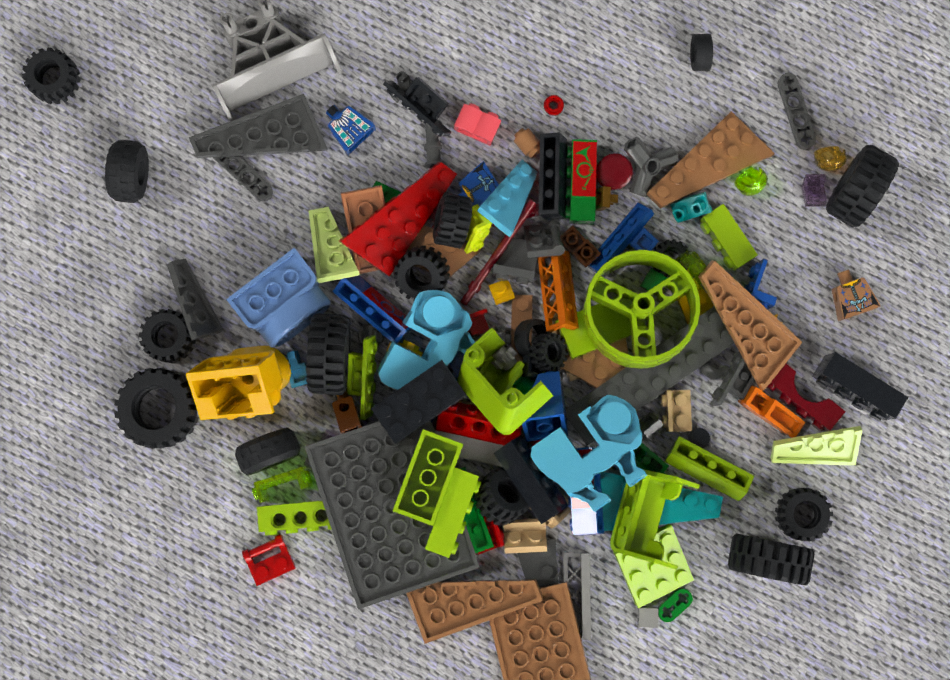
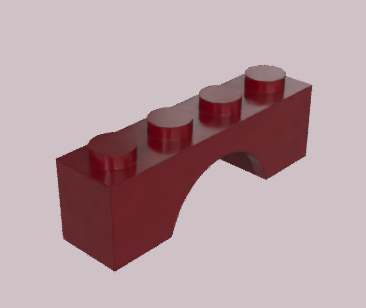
M785 364L766 389L771 392L776 391L780 395L779 399L787 405L792 404L797 408L795 412L801 417H808L813 421L812 426L818 431H831L846 411L830 398L820 402H809L803 399L795 388L794 379L796 371L788 364Z

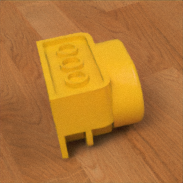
M262 345L238 348L228 355L207 358L188 371L186 377L200 420L218 418L232 420L240 416L252 418L256 415L273 414L275 412L273 406L277 405L281 400L280 391L290 381L291 368L287 358L279 350Z

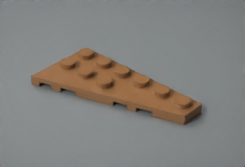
M711 260L698 277L759 389L764 391L802 344V341L716 261Z
M536 579L442 581L406 593L425 644L544 600Z

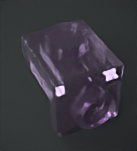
M825 174L805 175L802 183L805 207L826 206Z

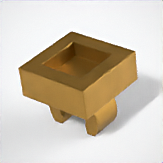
M603 186L596 189V211H603L610 208V205H613V203H618V195L611 194V187Z

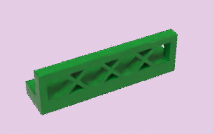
M466 467L460 468L461 470L467 471ZM473 493L470 501H473L474 504L470 514H465L464 521L467 522L466 527L476 554L494 546L485 520L480 514L481 511L475 506L477 502L474 501L473 496L475 493Z

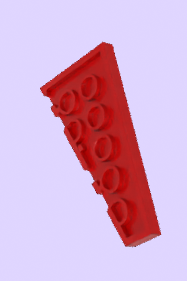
M438 162L412 185L406 187L398 196L392 198L374 212L365 222L355 227L351 233L341 238L339 242L390 277L398 261L406 253L457 173L442 162Z

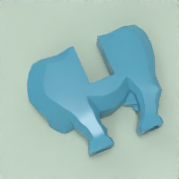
M440 290L419 292L403 323L431 340L422 356L392 341L377 372L381 382L398 390L441 360L447 366L454 359L457 351L465 354L466 350L475 343L468 332L472 326L469 313L462 309L456 299L448 292Z
M613 395L602 397L592 408L588 407L578 414L599 444V446L585 456H581L561 427L535 444L531 450L533 462L548 478L558 483L568 496L587 502L594 512L611 501L607 494L593 489L592 480L596 474L608 470L615 464L630 487L647 476L644 470L637 467L634 450L641 445L643 435L636 409L624 399Z

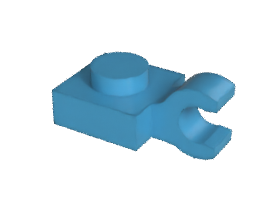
M298 350L286 353L291 365L289 381L291 388L307 384V362H300Z

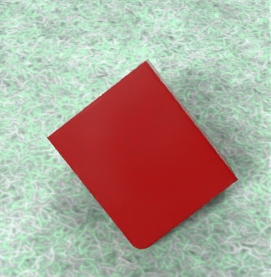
M487 309L469 314L472 326L468 332L472 338L489 330L484 316L488 313Z

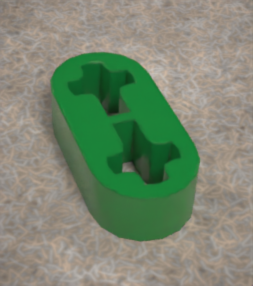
M684 588L675 590L658 606V617L664 622H671L691 605L693 600L692 594ZM679 593L687 594L686 603L681 601L677 605L675 604L679 600ZM673 605L674 608L670 611L671 616L663 617L662 614L664 612L662 609L664 607L669 609Z

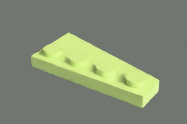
M329 207L309 210L318 283L360 275L348 248L339 242L343 237Z
M861 426L773 441L771 461L772 463L856 465L862 428Z

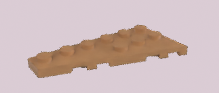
M731 111L646 195L661 209L685 196L700 191L702 188L732 176L749 166L751 167L764 159H768L775 153Z

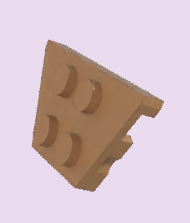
M423 225L408 248L409 251L417 246L418 248L426 246V249L430 247L435 248L434 252L436 253L440 251L442 253L440 255L441 258L445 257L447 259L445 265L450 267V270L447 272L450 273V277L480 253V250L466 254L464 249L467 243H464L460 249L435 244L433 229ZM413 265L417 268H420L430 273V271L422 265Z
M626 338L609 344L620 352L628 354ZM598 349L575 359L568 357L567 362H563L565 364L564 367H560L561 370H565L579 378V380L585 381L595 389L626 368L603 356Z

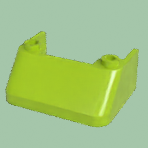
M491 328L466 350L457 382L496 430L503 435H509L550 400L553 395L541 381L525 395L516 388L508 389L502 395L494 389L477 369L505 344L496 331Z
M644 470L647 474L645 478L632 487L628 486L627 483L625 485L610 539V546L615 552L677 570L678 565L663 561L665 549L662 543L655 541L665 500L677 499L681 493L682 486L699 489L700 485L676 476Z

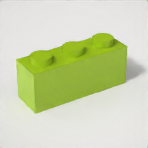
M724 204L701 218L700 227L706 235H710L713 240L711 243L714 249L722 253L724 256L723 262L729 269L732 268L735 271L758 256Z

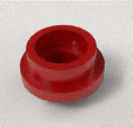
M551 95L545 99L544 110L547 114L556 116L563 111L564 102L562 98L557 95ZM556 103L558 107L556 109H552L550 107V104Z

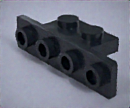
M420 77L415 78L406 92L394 81H385L383 83L388 88L387 92L403 101L401 104L406 109L413 110L421 122L428 123L432 127L433 133L439 137L450 136L452 132L437 120L449 103Z

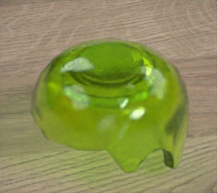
M750 167L736 178L734 184L743 195L754 196L766 187L768 177L761 167L758 168L759 170Z

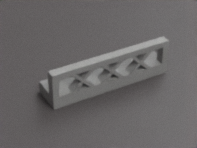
M563 553V582H568L573 576L580 581V588L575 593L570 590L572 594L571 599L575 597L580 602V609L575 613L577 616L581 612V621L576 617L577 621L581 624L580 635L582 640H591L590 553ZM568 557H580V566L574 572L568 567ZM579 570H580V578L576 575V573H577Z

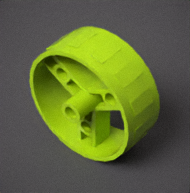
M628 251L606 262L593 276L587 288L583 306L584 323L588 336L594 346L603 356L614 363L638 369L655 367L668 362L680 353L691 340L700 316V297L691 275L676 260L656 251ZM631 265L651 266L670 275L669 278L646 293L640 294L604 278L614 270ZM662 290H670L672 296H665ZM614 292L618 298L615 300L609 299L607 293ZM686 295L690 307V322L685 338L670 351L656 355L653 316ZM653 296H657L661 302L656 307H654L655 301ZM621 298L633 301L630 309L620 303ZM591 300L628 317L631 326L633 356L615 349L600 335L591 315ZM647 322V330H638V326H642ZM639 337H645V338H647L649 344H648V345H642V344H640L639 341H638V338H639Z

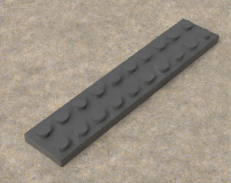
M713 306L699 316L698 325L691 340L680 353L668 362L643 369L626 367L566 409V417L586 445H589L595 439L578 414L588 407L592 408L602 397L606 395L617 396L627 401L638 411L734 344L716 308ZM689 324L657 345L656 355L670 351L680 344L685 338Z

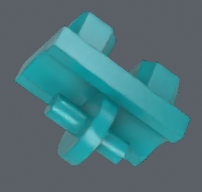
M706 192L670 204L674 218L678 223L713 211L708 202Z

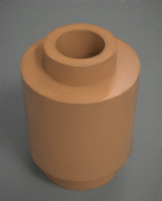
M521 128L514 135V143L525 156H529L532 159L540 153V140L529 128L526 130Z

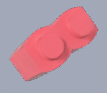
M464 104L454 124V130L491 146L500 127L501 120L493 112L484 113L480 111V107L475 104Z

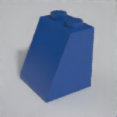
M559 371L538 374L533 387L541 381L552 393L553 397L522 424L527 442L542 440L560 427L568 436L565 398Z

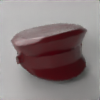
M618 153L605 156L596 167L597 181L602 187H611V190L621 189L626 186L633 174L631 162L626 156Z

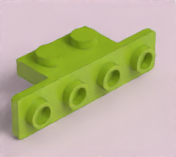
M375 335L364 338L363 354L349 353L347 393L361 396L360 420H366L374 413L371 408L375 406L373 403V394L376 390L374 374L377 370L375 354L378 349Z

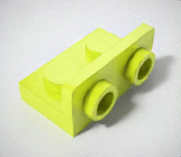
M478 204L472 206L471 223L466 238L468 242L464 249L466 254L472 251L476 252L483 247V242L489 234V229L492 225L488 219L477 211L480 207Z

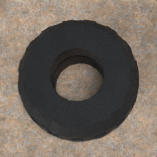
M118 140L109 148L105 164V186L108 195L114 201L135 203L141 200L146 192L149 159L146 147L139 141Z
M287 427L264 434L238 446L235 457L241 472L248 476L297 457L300 452V446L294 431Z

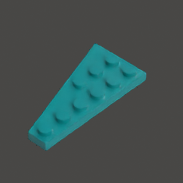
M601 472V491L611 498V501L603 506L604 531H611L615 525L626 480L621 475ZM682 488L677 499L665 500L659 525L719 518L723 496Z

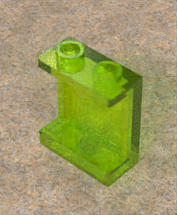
M299 467L254 482L252 492L255 500H259L260 503L270 501L267 493L268 488L295 479L298 480L301 490L314 487L308 467Z

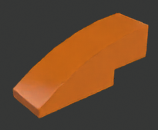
M751 385L744 399L738 400V403L790 438L796 437L806 423L779 401L772 399L756 386Z

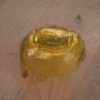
M829 146L815 150L814 158L818 168L830 172L836 171L846 164L847 154L845 149H843L842 153L838 146Z

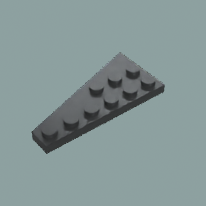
M304 94L189 137L197 158L328 151Z

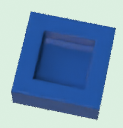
M642 228L629 244L635 250L651 251L659 241L645 228Z

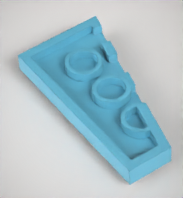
M521 160L477 211L510 237L538 172L524 160Z

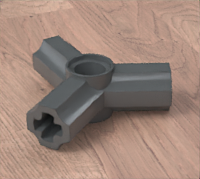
M634 137L629 139L624 144V151L635 163L636 168L629 192L647 197L646 194L650 189L653 177L661 170L675 166L679 161L675 148L670 147L651 154L640 138Z

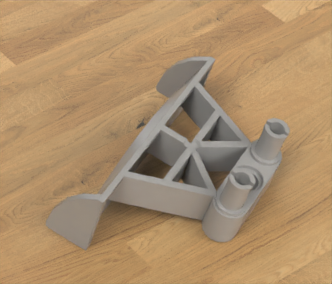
M257 0L260 10L234 21L231 13H225L227 19L222 14L220 22L224 27L223 32L230 47L233 49L231 76L213 84L212 87L229 121L234 120L231 111L333 64L338 74H343L325 33L305 42L284 27L280 13L272 5L271 0H265V2ZM263 39L262 45H260L259 43H256V42H258V41H260V40Z

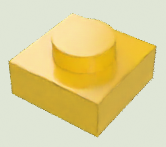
M501 280L488 285L496 305L515 298L509 280Z

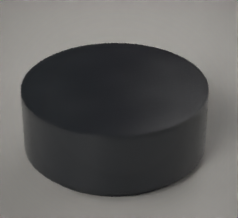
M696 428L689 433L688 441L701 448H705L710 442V435L705 429Z

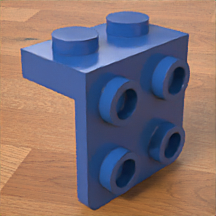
M763 258L750 268L748 277L751 279L744 288L768 310L775 306L777 297L758 291L768 262L767 259Z

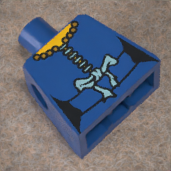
M484 161L459 182V188L462 193L458 195L470 197L472 206L476 204L481 206L499 186Z

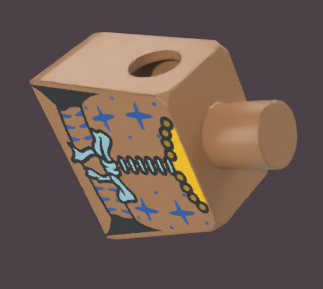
M850 270L837 274L841 285L833 288L832 294L838 322L881 307L864 277L853 281Z

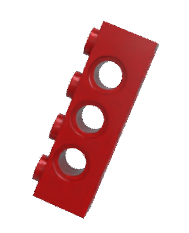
M458 402L438 416L436 430L506 445L511 440L520 436L522 425L513 433L503 435L496 430L476 405Z

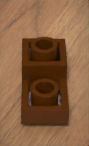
M573 225L560 236L565 249L585 268L601 255L588 239H585Z

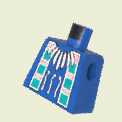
M332 105L326 111V114L332 119L328 124V128L348 156L376 130L375 125L350 106L340 111L335 105Z

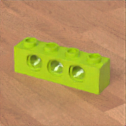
M322 500L257 507L259 532H265V536L277 535L278 530H286V534L298 533L299 528H307V532L319 531L320 526H328V530L332 529L328 517L325 521H320L317 517L320 509L325 510ZM300 511L304 512L307 516L304 523H299L296 519L297 513ZM279 513L283 514L286 518L283 525H279L276 522V516Z

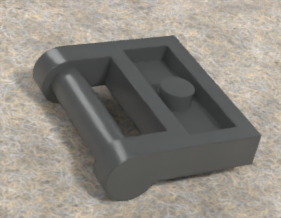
M554 220L544 225L524 226L528 258L559 256L565 252V247L560 237L561 226L559 221ZM547 234H552V246L547 245Z

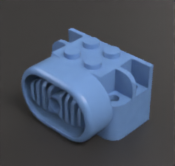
M295 248L226 299L245 325L259 332L271 348L279 347L291 340L310 325L313 315L317 313L324 314L331 305L329 298L319 287L317 276Z

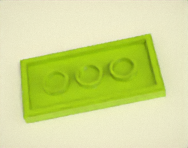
M621 298L620 303L630 309L633 301ZM601 304L591 306L594 325L608 344L631 336V326L628 317ZM583 310L577 312L579 328L575 330L558 329L561 337L565 340L564 343L567 344V350L571 359L597 350L588 336ZM645 324L638 326V330L647 329Z

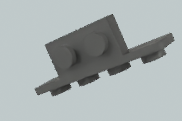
M740 352L734 355L730 370L728 369L723 374L722 384L713 392V400L711 401L713 406L722 405L728 393L742 400L751 387L754 378Z

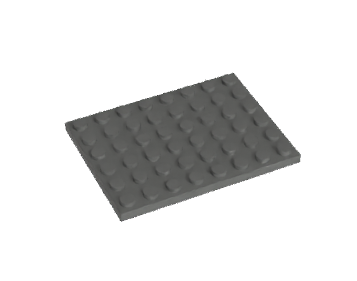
M380 421L304 446L358 609L480 568L466 526L463 534L458 533L456 542H459L455 555L451 554L450 558L425 550L433 526L393 512L422 430L435 433L431 421L397 445L393 442Z

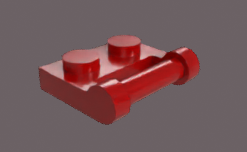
M281 534L258 547L242 551L256 586L296 569ZM273 548H280V553L255 564L254 557Z

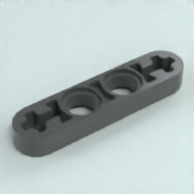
M785 73L778 80V89L796 145L802 150H808L815 144L816 136L798 80L794 74ZM785 78H787L788 81H792L790 85V90H795V92H791L788 95H786V93L789 91L788 85L783 84ZM790 97L798 99L799 104L797 107L789 105L788 99ZM796 116L804 118L805 123L803 126L795 124L794 118ZM805 128L808 129L804 132L805 137L810 138L808 145L806 144V142L801 141V139L804 137L803 132L798 133V131H801Z
M228 156L226 159L223 157H213L216 162L258 200L265 202L271 199L273 190L270 184L239 156ZM231 160H238L239 167L232 170L228 167ZM252 173L254 175L253 182L245 183L243 181L244 175ZM257 183L262 189L267 187L266 191L268 194L266 196L264 194L259 196L260 191L254 187Z

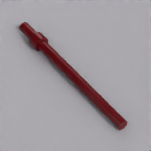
M529 199L523 208L510 237L504 236L476 279L470 282L468 285L469 289L461 299V303L467 306L475 293L478 294L481 290V284L494 267V264L499 260L537 204L533 200Z

